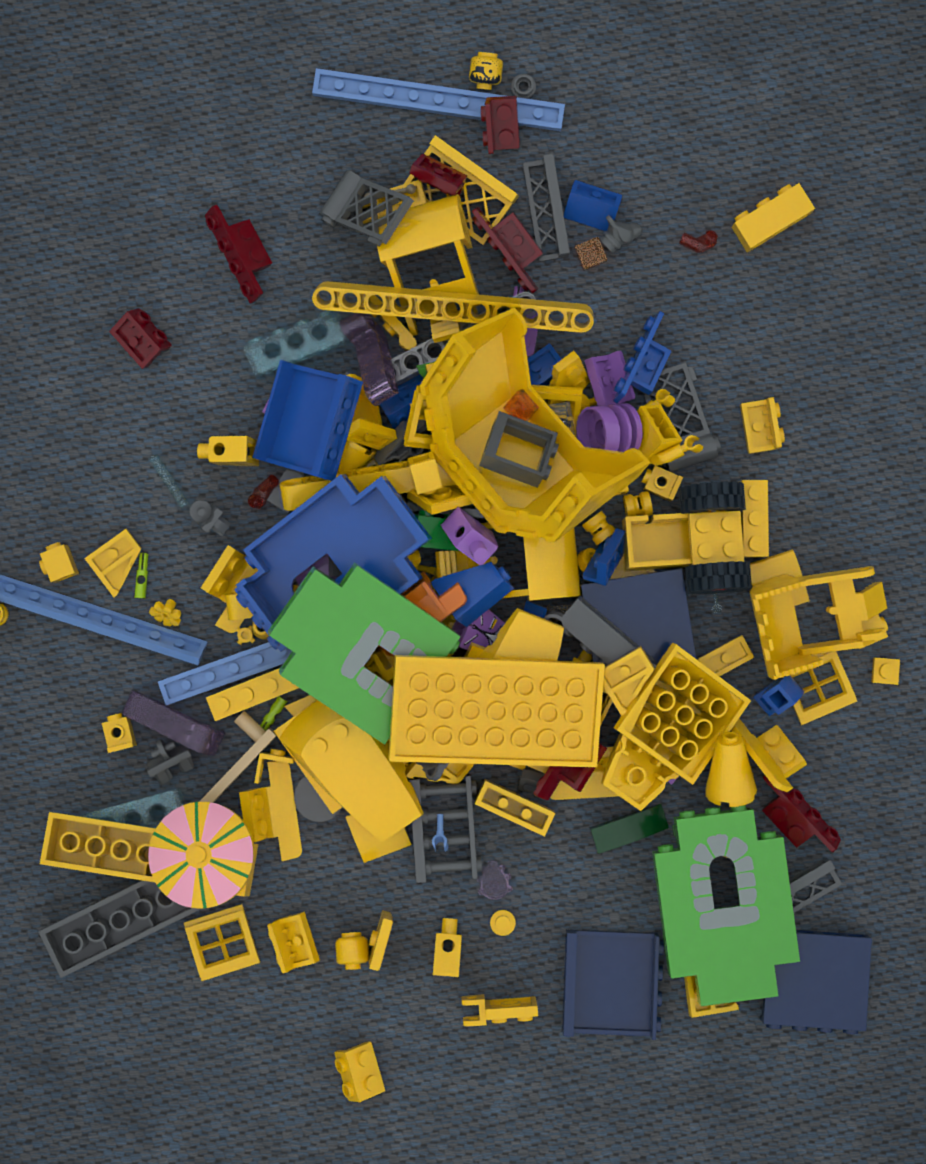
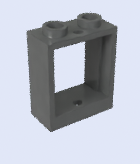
M499 411L493 422L479 466L538 488L542 479L547 480L552 466L548 465L550 458L554 459L559 444L555 443L558 433ZM503 432L543 447L536 470L496 455Z

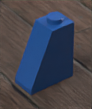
M492 562L443 576L431 582L439 596L459 582L467 596V601L465 605L452 613V615L465 627H468L514 589L509 582L512 577L503 566L498 568Z

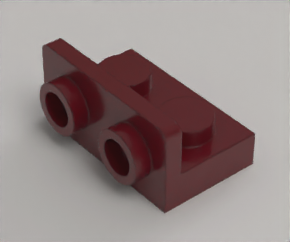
M517 96L486 97L485 106H481V121H486L487 131H483V146H488V154H494V150L520 148Z
M423 153L412 164L409 172L419 181L427 183L451 196L456 194L460 196L467 179V175Z
M140 308L127 311L109 331L142 369L147 368L162 351L172 346L167 340L166 334L162 330L157 329L151 322L150 316Z

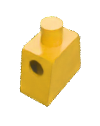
M211 436L209 443L198 444V458L208 459L210 463L230 466H259V460L252 458L257 440L251 437ZM248 447H250V454H249V455H247V449H248Z
M442 918L441 933H436L433 975L459 977L462 935H457L458 919ZM445 940L453 941L451 952L443 950Z

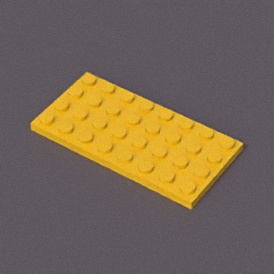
M395 655L388 759L390 762L597 767L605 664L600 662Z

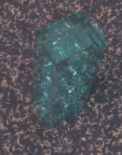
M327 310L318 315L319 318L315 320L303 319L295 323L296 327L289 330L280 328L271 333L272 336L262 339V337H257L248 341V345L243 348L254 376L259 378L277 371L280 360L296 364L350 343L339 311ZM317 328L327 330V334L323 339L313 337V333ZM301 337L303 339L302 346L299 348L290 347L291 339ZM271 346L279 347V354L273 358L266 355L267 349Z
M180 787L84 813L79 816L100 820L112 819L114 822L131 824L129 814L136 812L140 816L139 826L156 828L163 820V818L155 817L153 813L156 805L164 808L166 816L176 808L185 805V801Z

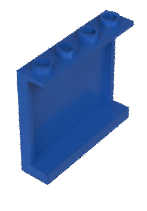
M280 360L252 458L333 481L337 475L363 381L346 375H337Z

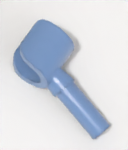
M437 814L436 835L432 838L435 852L436 845L439 842L444 843L445 852L449 847L443 831V814Z

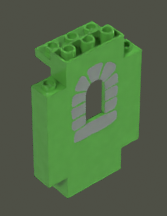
M355 562L340 583H337L313 566L268 630L269 636L292 651L279 669L282 677L384 745L388 739L390 740L393 686L364 667L378 645L394 656L447 657L448 654L452 655L460 644V641H458L460 635Z
M746 805L731 807V810L721 811L720 807L706 808L705 813L695 814V810L679 812L680 816L673 817L674 825H672L677 848H673V844L658 846V850L652 851L667 969L670 978L694 976L697 1000L700 1006L777 997L778 988L774 965L800 962L784 837L776 835V831L762 832L760 837H757L754 809L746 808ZM726 856L734 864L739 906L714 909L709 867L712 860L716 857Z

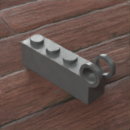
M579 596L565 613L554 610L543 618L546 620L550 618L559 619L564 627L563 635L564 633L569 637L574 635L581 641L579 643L581 648L589 654L595 653L600 658L599 662L604 663L605 666L640 647L582 596ZM645 651L655 669L658 662Z

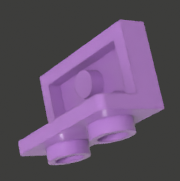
M622 351L584 360L598 406L625 403L635 399L633 387L630 385L626 395L618 403L613 402L617 393L613 391L618 380L621 377L624 378L626 371L623 370L626 363Z

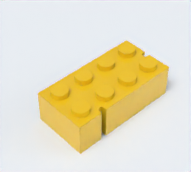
M688 514L653 515L650 518L649 524H646L649 521L648 515L629 516L622 520V529L626 531L624 549L626 571L691 566Z

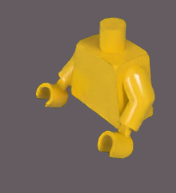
M666 389L658 390L655 395L656 400H650L645 405L639 407L637 412L642 423L643 437L638 450L649 460L650 464L656 466L666 464L684 456V452L688 450L694 453H699L703 450V446L700 444L693 446V443L700 439L694 435L686 437L684 444L680 445L682 438L661 406L662 404L665 407H670L674 404L675 398L670 395L669 391Z

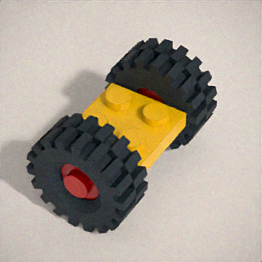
M735 481L705 482L681 487L679 489L681 514H688L691 566L685 568L687 593L721 594L752 589L750 562H744L741 512L746 510L744 483Z

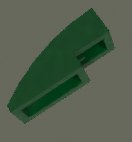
M658 804L589 828L596 850L600 854L668 829L669 826L662 804Z

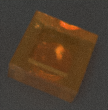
M598 237L574 247L583 271L605 263L608 260Z
M523 389L517 391L503 407L509 415L527 422L539 409Z

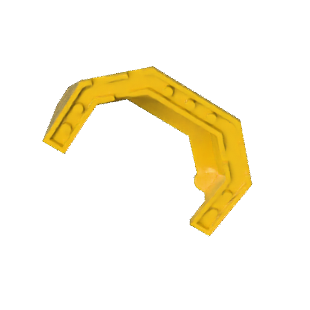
M514 307L452 335L421 382V395L426 397L427 408L424 409L427 431H431L433 443L430 444V450L433 452L435 460L496 532L516 533V536L532 539L541 537L545 538V541L555 542L636 480L650 462L641 451L635 448L619 452L584 447L531 386L524 338L527 333V323ZM499 411L558 433L555 443L559 444L554 459L550 458L548 465L552 466L547 480L542 479L538 488L479 466L493 422ZM503 432L496 455L536 470L543 447Z

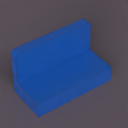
M575 180L564 211V218L608 231L606 217L609 215L615 220L622 195Z

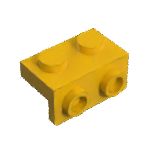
M774 397L767 398L766 400L741 403L740 410L748 454L781 448L782 443L785 442L783 428H779L777 418H780V407L778 402L775 403Z
M305 911L279 918L267 925L269 938L273 943L276 960L282 973H287L294 968L320 961Z
M368 1041L347 1050L334 1052L336 1057L335 1067L341 1074L343 1081L342 1091L349 1101L362 1102L385 1092L371 1042Z

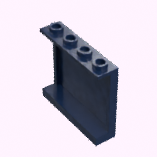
M682 568L610 579L606 586L594 582L580 584L582 597L636 644L641 646L657 662L660 661L672 643L677 644L696 659ZM592 652L593 662H599L600 658Z
M566 929L563 1036L574 1037V1033L651 1036L652 1040H656V1032H661V1017H657V1007L662 1006V991H658V981L663 979V966L659 965V955L664 953V941L660 940L658 933Z
M796 930L800 962L774 965L778 996L763 998V1014L760 1016L762 1023L771 1029H781L782 1025L792 1026L793 1030L807 1031V1027L817 1028V1031L831 1033L833 1029H842L843 1033L858 1034V1031H866L872 938L864 934Z

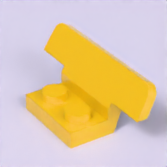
M228 545L201 586V589L226 603L225 595L236 593L234 590L237 588L236 584L244 578L251 577L258 570L257 568L253 569L245 560L246 555ZM226 607L215 626L229 633H234L244 619L228 620Z
M739 718L731 731L743 738L748 754L774 787L785 792L793 789L786 778L807 765L802 755L778 725H775L756 738Z
M606 747V752L581 792L574 790L561 780L550 798L553 800L617 797L616 793L601 784L613 747Z
M269 761L267 765L270 786L239 792L242 817L250 830L253 842L278 837L281 861L298 858L302 853L290 765L279 761Z

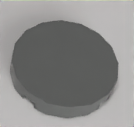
M306 776L299 781L295 788L294 801L297 810L303 817L315 822H324L332 819L340 812L341 809L334 814L331 813Z

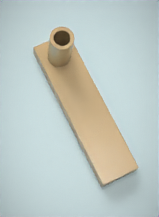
M243 711L234 722L255 744L199 802L214 803L258 757L259 753L277 737L274 730L269 728L265 731L251 716Z

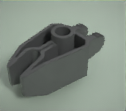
M418 420L416 433L421 434L424 432L423 434L432 435L431 431H425L427 429L426 420ZM402 421L394 429L396 430L397 439L381 450H377L374 458L378 465L407 461V458L428 453L431 450L404 446V435L408 421Z

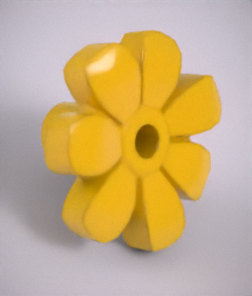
M168 599L165 605L158 601L149 610L150 615L154 616V619L158 622L163 621L164 626H178L181 622V611L174 609L176 602L172 599Z

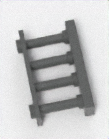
M470 774L465 775L466 783L425 786V783L420 784V778L409 779L421 808V799H426V796L467 793L468 809L439 811L422 809L424 814L412 822L416 883L427 882V875H431L432 872L472 870V879H478L477 872H482L481 856L476 857L472 795H477L476 780H471ZM437 814H443V820L468 819L469 834L447 835L445 837L447 838L448 846L470 844L471 860L442 862L426 860L425 850H430V847H433V837H429V834H424L423 824H428V821H437ZM439 842L437 843L436 847L444 846V843Z

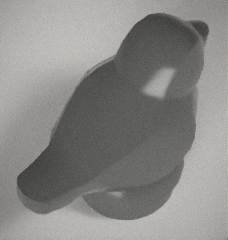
M608 215L606 217L608 231L603 232L604 235L600 238V241L614 253L617 249L620 250L622 245H628L633 239L640 238L642 227L634 222L614 221Z

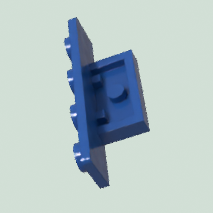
M659 311L654 317L650 316L644 324L643 329L646 332L643 337H639L634 345L633 350L636 353L634 357L628 359L623 370L626 371L624 378L621 377L614 387L613 391L617 393L613 402L618 403L626 395L630 385L647 395L652 393L671 353V350L652 340L664 315L663 312Z

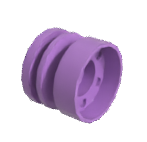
M628 403L590 406L583 409L578 416L576 436L584 447L625 452L630 448L639 449L643 437L642 423L636 409Z

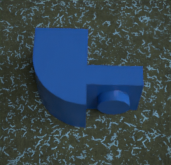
M789 675L774 680L757 692L753 698L768 716L775 712L779 715L796 704L804 694V690Z

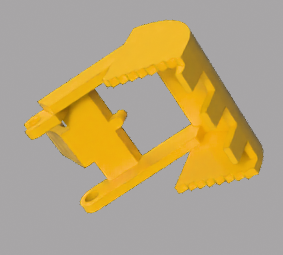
M458 194L410 207L387 244L382 243L380 247L377 246L380 262L389 269L394 287L404 288L395 262L396 258L454 243L465 278L440 285L435 279H432L429 282L431 287L422 290L479 295L464 245L467 249L473 247L461 198ZM387 223L379 227L380 235L387 227ZM398 297L401 307L409 305L407 299ZM426 299L421 302L423 308L427 310L435 307L431 300ZM449 302L447 304V308L450 311H458L456 302ZM476 304L472 307L473 311L476 314H478L476 306H479L480 304ZM405 317L410 333L413 336L418 335L415 318ZM430 319L431 335L434 343L449 340L452 335L461 332L459 322Z
M489 522L481 523L489 530L494 529ZM571 529L555 542L545 541V538L541 537L534 539L523 537L528 589L513 590L502 599L527 596L528 601H540L581 596L575 529ZM461 551L435 552L438 578L479 566V564ZM490 556L485 563L492 562L496 564L498 559L495 556Z
M868 566L800 577L783 574L763 581L750 589V597L768 677L776 680L824 665L822 659L811 654L864 648L874 642V640L885 638L884 635H887L885 628L863 630L861 622L869 620L887 609L882 582L872 583L860 592H855L853 579L874 575V567ZM828 583L833 606H828L826 611L829 614L835 615L840 640L802 644L791 590Z

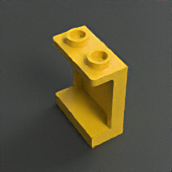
M348 374L346 376L363 381L347 440L381 450L397 439L396 430L382 425L377 398L386 392V386L355 374Z

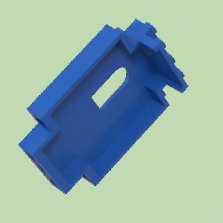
M340 474L243 549L246 553L245 560L253 569L257 568L258 571L251 577L244 578L236 584L237 588L234 589L238 594L236 598L244 608L248 607L253 614L251 618L255 625L260 629L263 628L268 634L269 628L295 593L293 583L296 577L326 554L329 555L342 573V575L335 579L337 583L341 582L355 562L391 588L403 594L423 579L408 557L430 541L432 537L386 476L379 477L359 493L347 475ZM268 634L267 640L274 649H279L280 652L288 649Z

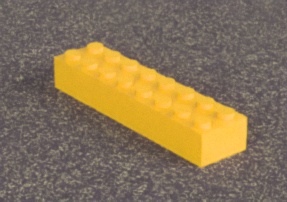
M49 812L40 864L155 882L149 867L148 853L150 841L156 828ZM254 844L255 861L251 876L237 896H250L258 844Z

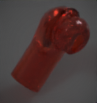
M712 230L706 231V234L697 238L684 232L679 244L696 253H702L712 249L717 244L718 236Z
M269 475L254 489L253 494L248 497L250 507L259 509L266 504L270 492L279 484L276 476Z

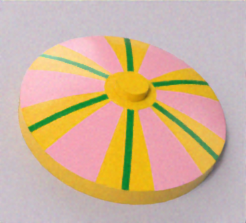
M212 802L188 803L171 811L156 827L149 845V867L158 888L172 901L185 907L197 909L215 907L235 897L248 882L255 861L253 838L245 822L231 809Z

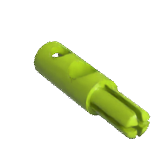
M147 553L139 554L134 598L146 599L148 578ZM139 576L145 577L143 584L138 582Z
M281 696L276 698V701L270 707L269 713L264 716V720L260 724L265 731L274 723L275 715L281 713L288 702L281 698Z

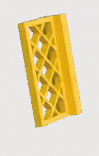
M435 135L424 154L430 157L434 153L441 159V163L445 164V161L452 166L451 168L467 175V178L473 181L467 183L465 181L463 187L465 201L461 203L467 207L468 219H466V223L469 222L470 229L468 228L469 235L484 245L490 236L486 232L481 238L474 233L472 224L474 221L471 217L469 204L484 202L485 217L489 222L491 218H496L491 224L494 227L501 222L519 195ZM410 174L404 184L413 182L415 179L414 175ZM427 184L428 190L424 191L425 194L428 193L429 195L427 202L433 201L432 193L440 190L437 188L431 189V186ZM466 186H480L483 198L469 200ZM485 191H487L492 196L486 197ZM498 199L505 204L499 214L489 215L487 201Z

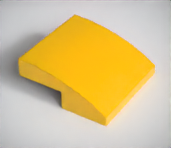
M793 549L750 563L752 587L783 574L794 577L802 576ZM806 586L791 590L794 606L810 601Z
M351 814L346 816L347 823L364 863L412 845L405 827L382 843L368 832Z

